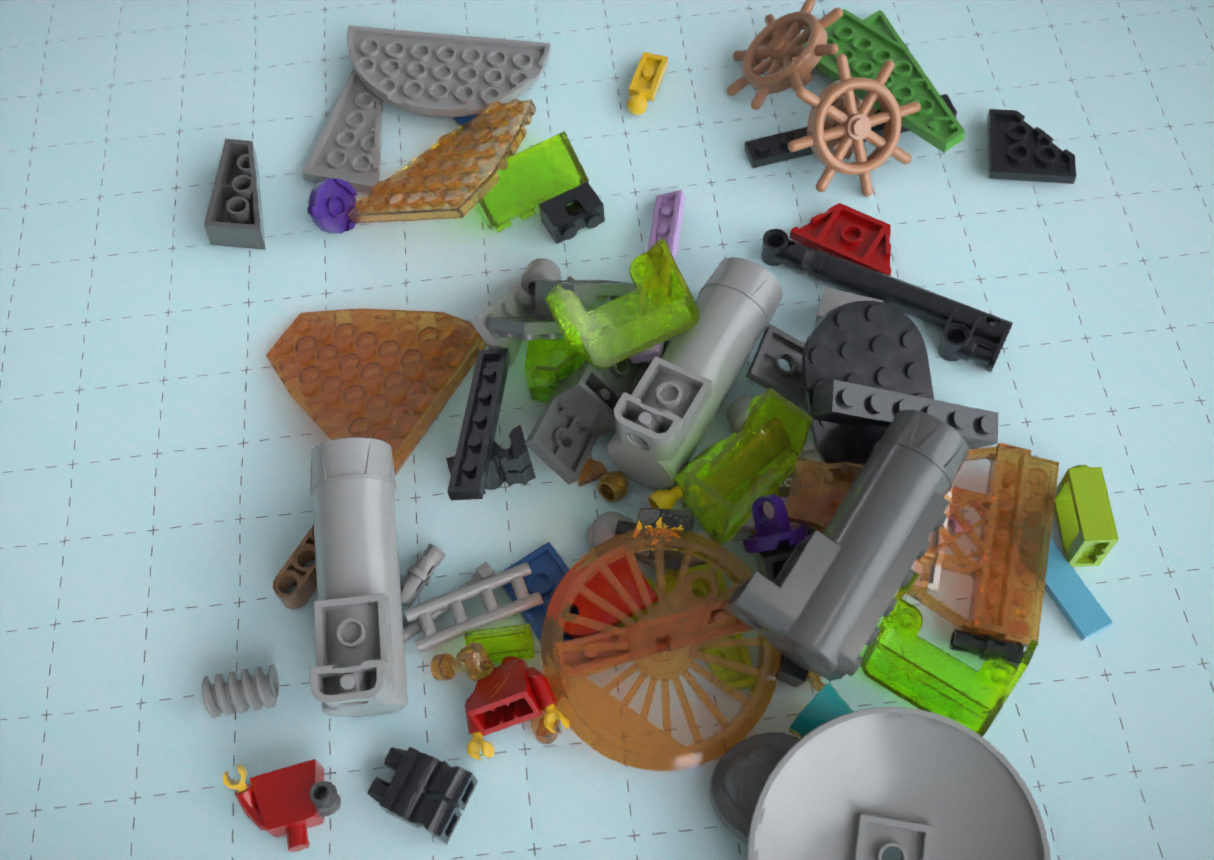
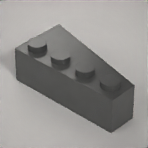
M225 139L204 223L210 245L266 250L258 161L253 141Z

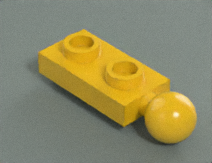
M643 52L628 88L630 97L627 100V109L631 114H643L647 109V100L654 101L668 66L667 56Z

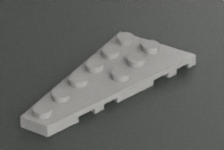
M354 68L302 174L305 180L321 182L324 179L341 178L349 182L355 190L379 194L383 100L363 84Z

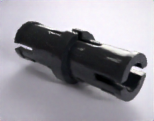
M954 628L950 638V650L970 653L979 656L980 660L988 661L993 659L1019 666L1023 658V644L996 639L992 634H973Z

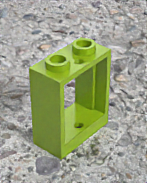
M1076 465L1068 468L1051 496L1064 557L1072 567L1099 566L1118 542L1119 537L1102 467Z

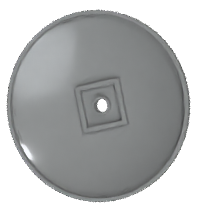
M876 707L838 716L821 724L794 744L776 764L758 796L752 814L747 847V860H882L884 850L892 846L899 849L901 860H1051L1047 833L1038 806L1029 788L1005 756L976 732L952 719L936 713L904 707Z

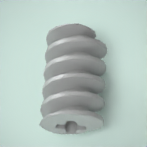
M274 664L269 665L268 675H264L260 666L256 667L255 676L252 678L248 669H243L241 680H238L235 672L231 671L228 675V682H224L223 676L220 673L215 675L214 684L211 685L208 676L204 677L202 683L203 701L206 710L213 718L220 717L222 713L227 716L232 715L236 709L238 712L244 713L249 708L254 711L260 710L263 705L266 708H272L275 706L279 695V680Z

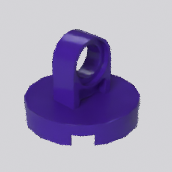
M341 178L324 179L312 189L307 213L312 217L313 222L326 233L340 234L350 231L357 224L361 212V207L357 206L355 198L358 194L349 182Z
M768 494L757 498L753 502L752 515L757 534L743 538L745 552L758 553L778 549V546L788 543L790 546L797 544L809 535L806 524L790 526L783 500L775 494ZM765 501L771 503L774 508L773 518L767 517L763 511Z

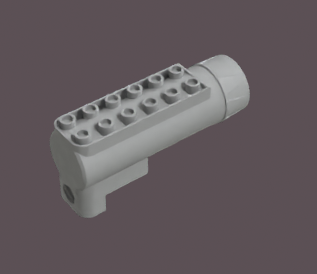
M730 257L722 260L700 290L693 307L662 357H654L631 395L623 392L614 408L616 432L607 445V451L612 462L628 479L653 491L658 489L661 491L664 489L670 490L676 485L677 481L674 479L676 474L691 459L750 357L756 342L768 327L782 299V289L779 282L764 267L744 258Z
M372 438L335 439L321 443L311 450L310 493L312 495L314 514L317 601H314L316 667L310 668V684L314 697L322 703V712L328 716L363 717L388 714L403 709L408 704L395 509L396 480L392 448L388 443Z

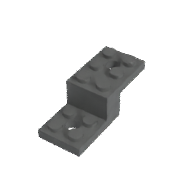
M536 280L535 316L487 317V330L499 331V337H517L518 334V340H536V336L541 335L543 339H560V335L564 334L566 338H583V333L595 332L596 301H606L609 299V296H611L613 301H628V296L640 295L641 284L608 280Z
M770 324L764 331L746 378L808 411L801 367L805 343ZM784 359L787 361L790 371L783 370L778 360Z
M610 325L601 329L582 367L557 382L525 442V445L568 485L578 480L597 438L615 429V405L623 392L630 395L633 393L650 365L647 361L633 364L629 357L631 345ZM558 435L563 438V445L560 443Z

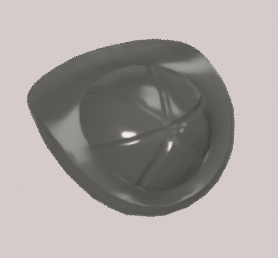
M775 732L750 736L728 749L713 770L709 788L710 802L713 810L725 828L747 845L752 814L758 796L776 764L800 740L795 736Z

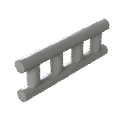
M528 562L405 609L404 612L408 622L418 619L424 637L415 640L419 653L543 604L539 591L529 595L523 577L532 574ZM511 582L517 600L499 607L492 589ZM480 594L486 612L468 619L462 601ZM449 607L455 624L436 631L431 613Z

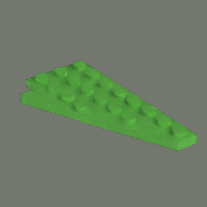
M843 9L842 17L825 29L827 44H836L839 48L838 52L835 55H823L814 68L835 82L840 80L836 56L843 53L847 56L851 77L875 80L884 62L892 60L895 66L884 86L891 91L899 106L915 101L921 105L919 112L901 117L902 126L943 153L964 139V129L883 11L878 10L862 20L846 9ZM861 89L854 90L856 96L862 100L865 98L866 91ZM876 100L873 107L883 112L879 102Z

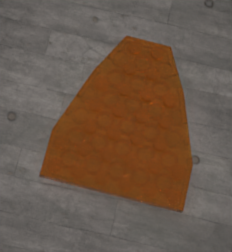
M514 99L508 103L497 101L488 106L487 110L455 131L440 137L436 144L385 181L375 184L372 187V192L367 197L358 200L355 203V208L348 214L353 223L463 218L497 184L500 178L496 172L500 169H506L508 166L506 158L516 153L525 138L527 131L524 126L531 123V117L536 111L532 99L522 101Z
M357 308L300 313L266 354V357L296 404L321 428L329 439L372 438L384 441L392 448L395 472L476 362L479 350H484L487 344L471 322L445 312Z

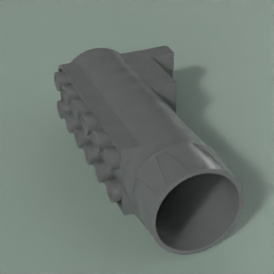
M917 410L899 411L882 438L875 443L867 462L822 534L816 530L797 543L773 583L758 572L752 574L746 581L744 580L739 583L727 602L725 610L765 636L766 640L778 652L802 668L823 676L828 681L840 680L846 674L852 676L862 663V658L859 655L865 645L870 646L878 636L880 629L877 625L882 616L887 617L895 607L897 599L894 596L899 587L904 588L912 578L914 571L911 567L916 558L920 560L928 551L931 543L927 540L932 531L936 532L939 530L947 518L944 511L949 501L944 497L951 490L956 475L969 455V447L964 438L950 425L930 414Z

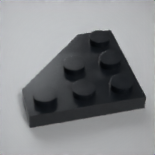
M989 109L987 115L989 179L1074 184L1076 179V163L1073 153L1067 149L1062 151L1053 144L1054 139L1038 126L1035 128L1031 127L1024 121L1025 116L1017 110Z

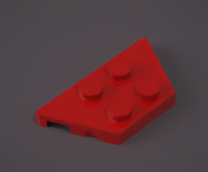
M838 203L829 208L827 212L812 217L809 224L800 229L796 226L790 231V239L817 251L819 249L826 251L830 255L834 254L891 276L890 224Z

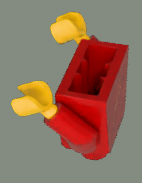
M507 656L502 659L500 666L483 671L479 675L474 691L465 702L468 733L473 736V739L467 745V753L472 758L481 759L480 749L485 757L491 758L493 756L494 746L491 742L484 740L483 736L542 716V710L547 712L544 717V725L552 733L557 735L553 726L557 719H560L562 725L569 729V719L555 707L558 702L549 680L537 668H529L524 659Z

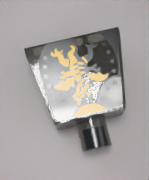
M640 508L636 523L618 520L615 538L631 542L629 553L633 559L680 578L695 523L694 513L689 510Z

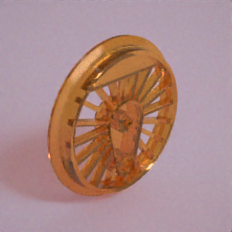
M649 528L623 533L606 540L583 555L570 568L556 588L546 612L541 637V658L544 676L549 680L558 702L555 705L557 710L569 719V727L592 749L611 760L637 769L651 771H674L699 766L718 758L736 743L742 741L756 726L771 701L778 679V674L776 673L780 667L781 653L759 632H757L758 638L702 640L706 633L741 621L733 615L707 625L711 611L731 597L739 583L750 578L753 574L752 571L732 552L713 540L695 533L671 528ZM655 550L657 604L654 607L634 555L636 552ZM663 550L683 552L684 555L675 588L665 596ZM692 555L711 564L708 571L697 570L686 578ZM626 556L647 612L645 615L608 568V564ZM717 570H720L734 584L716 598L718 582L714 574ZM600 571L639 621H634L585 587L586 583ZM692 582H703L708 588L707 596L704 598L695 596L691 590ZM580 593L630 627L632 631L569 612ZM566 622H571L626 638L628 642L563 644ZM663 638H666L669 641L667 647L670 649V652L664 651L659 654L656 651L658 645L654 640L661 641ZM759 647L758 666L754 668L699 652L698 649ZM628 650L626 655L579 672L564 663L563 652ZM697 659L755 677L748 696H744L694 662V660ZM629 661L632 663L628 669L602 689L586 678ZM689 668L742 705L729 721L726 720L688 671ZM638 671L640 673L621 702L609 694V692L634 672ZM679 676L683 677L721 727L718 731L702 739ZM645 678H649L639 715L627 706ZM669 680H672L694 743L682 745L671 737ZM657 681H661L662 730L647 720Z

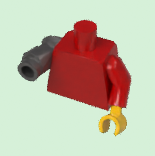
M316 759L249 778L250 784L245 783L247 770L243 765H237L241 779L232 780L227 770L223 775V782L226 787L236 789L234 795L244 814L260 830L267 831L274 837L286 835L289 852H297L308 848L310 845L307 829L323 824L324 817L336 813L341 806V797L337 793L336 786L329 781H324V767Z

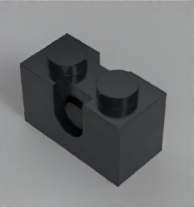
M588 182L539 204L541 222L556 244L572 239L576 236L578 230L584 227L588 229L595 228L600 223L605 222L604 204Z

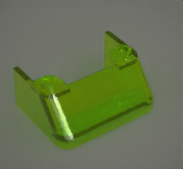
M914 571L908 584L898 590L895 599H897L895 607L887 617L883 618L878 627L880 629L878 636L863 654L862 671L868 678L918 709L952 719L982 737L988 731L1028 667L1038 642L1033 639L1031 640L1016 665L1003 658L992 657L985 660L979 671H976L918 636L923 626V616L918 608L905 601L919 576Z

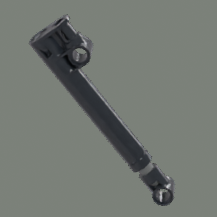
M770 229L763 236L761 257L767 265L779 266L784 264L799 271L804 268L809 270L808 276L822 279L826 283L861 296L882 300L883 303L889 304L904 313L944 328L939 342L938 353L943 359L947 361L962 359L967 362L972 360L987 366V371L992 372L1013 322L834 254L830 255L826 251L819 249L816 253L811 252L810 247L788 239L786 232L781 229Z

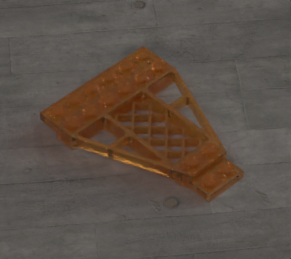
M999 443L995 447L971 449L965 461L988 459L990 461L986 494L952 486L949 491L952 493L951 499L947 494L944 497L949 501L950 507L949 511L945 514L947 518L953 516L963 531L952 537L942 525L937 532L941 534L945 542L935 548H932L930 545L928 551L920 560L916 558V562L922 566L920 587L908 582L904 588L899 587V589L963 631L984 636L986 634L993 635L996 639L1023 644L1026 648L1034 649L1038 646L1059 462L1031 456V450L1003 443ZM797 456L786 505L789 522L801 525L806 524V526L814 527V532L817 530L822 534L865 463L840 462L828 464ZM967 506L974 508L981 517V520L973 525H970L960 512ZM979 526H981L980 537L974 531ZM966 534L978 549L968 556L963 553L955 542ZM948 546L955 556L939 553L938 551ZM977 556V561L971 560ZM935 564L942 566L941 569L972 577L973 589L968 619L927 593L930 569Z

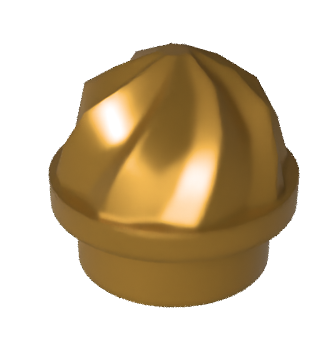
M621 471L606 472L601 476L600 482L597 485L598 492L608 502L613 503L616 500H622L626 497L630 485L627 480L628 477Z

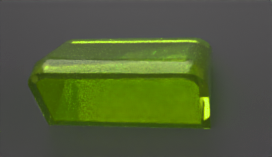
M565 131L467 176L462 187L490 230L496 229L499 233L511 227V221L519 217L524 221L536 215L535 210L539 208L540 203L585 182H589V179Z

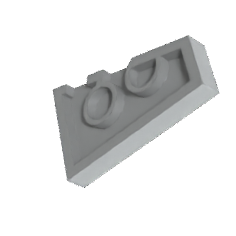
M519 283L470 321L490 349L508 348L511 356L509 367L514 364L523 340H518V334L517 337H499V331L487 330V317L533 316L535 304Z

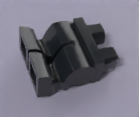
M521 425L513 428L509 434L511 440L510 448L503 449L494 441L485 489L495 490L503 482H506L509 486L518 483L527 485L530 480L536 478L528 448L525 445L526 441ZM455 456L446 458L450 475Z
M391 747L384 762L387 768L396 771L391 783L376 777L367 794L378 802L379 806L386 813L397 817L415 828L424 826L432 836L448 844L462 815L457 808L464 811L478 783L472 772L458 766L450 767L446 761L442 762L412 747H409L407 751ZM440 793L449 803L442 799L435 800L431 795Z

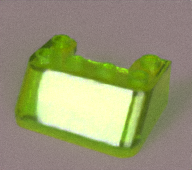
M664 238L658 240L646 253L635 257L631 261L629 275L637 290L588 312L585 311L579 297L570 290H564L561 283L555 285L544 298L566 343L593 367L607 369L690 330L698 323L700 318L699 308Z
M771 387L762 396L758 394L751 400L747 407V411L750 413L744 423V428L738 434L734 432L727 438L723 445L724 449L718 455L712 454L708 459L703 458L699 462L693 460L683 473L685 477L684 485L681 489L683 492V502L709 537L721 547L752 517L753 502L759 497L773 494L794 471L802 457L813 418Z

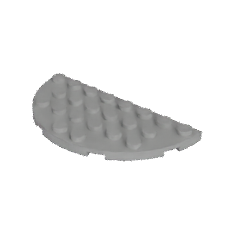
M348 26L347 45L351 64L359 79L370 91L398 108L435 117L452 118L475 115L496 109L515 100L539 79L550 55V43L360 26Z

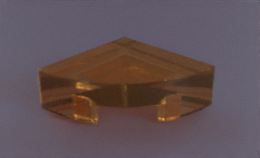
M588 458L577 480L579 487L599 480L607 472V469L600 461Z

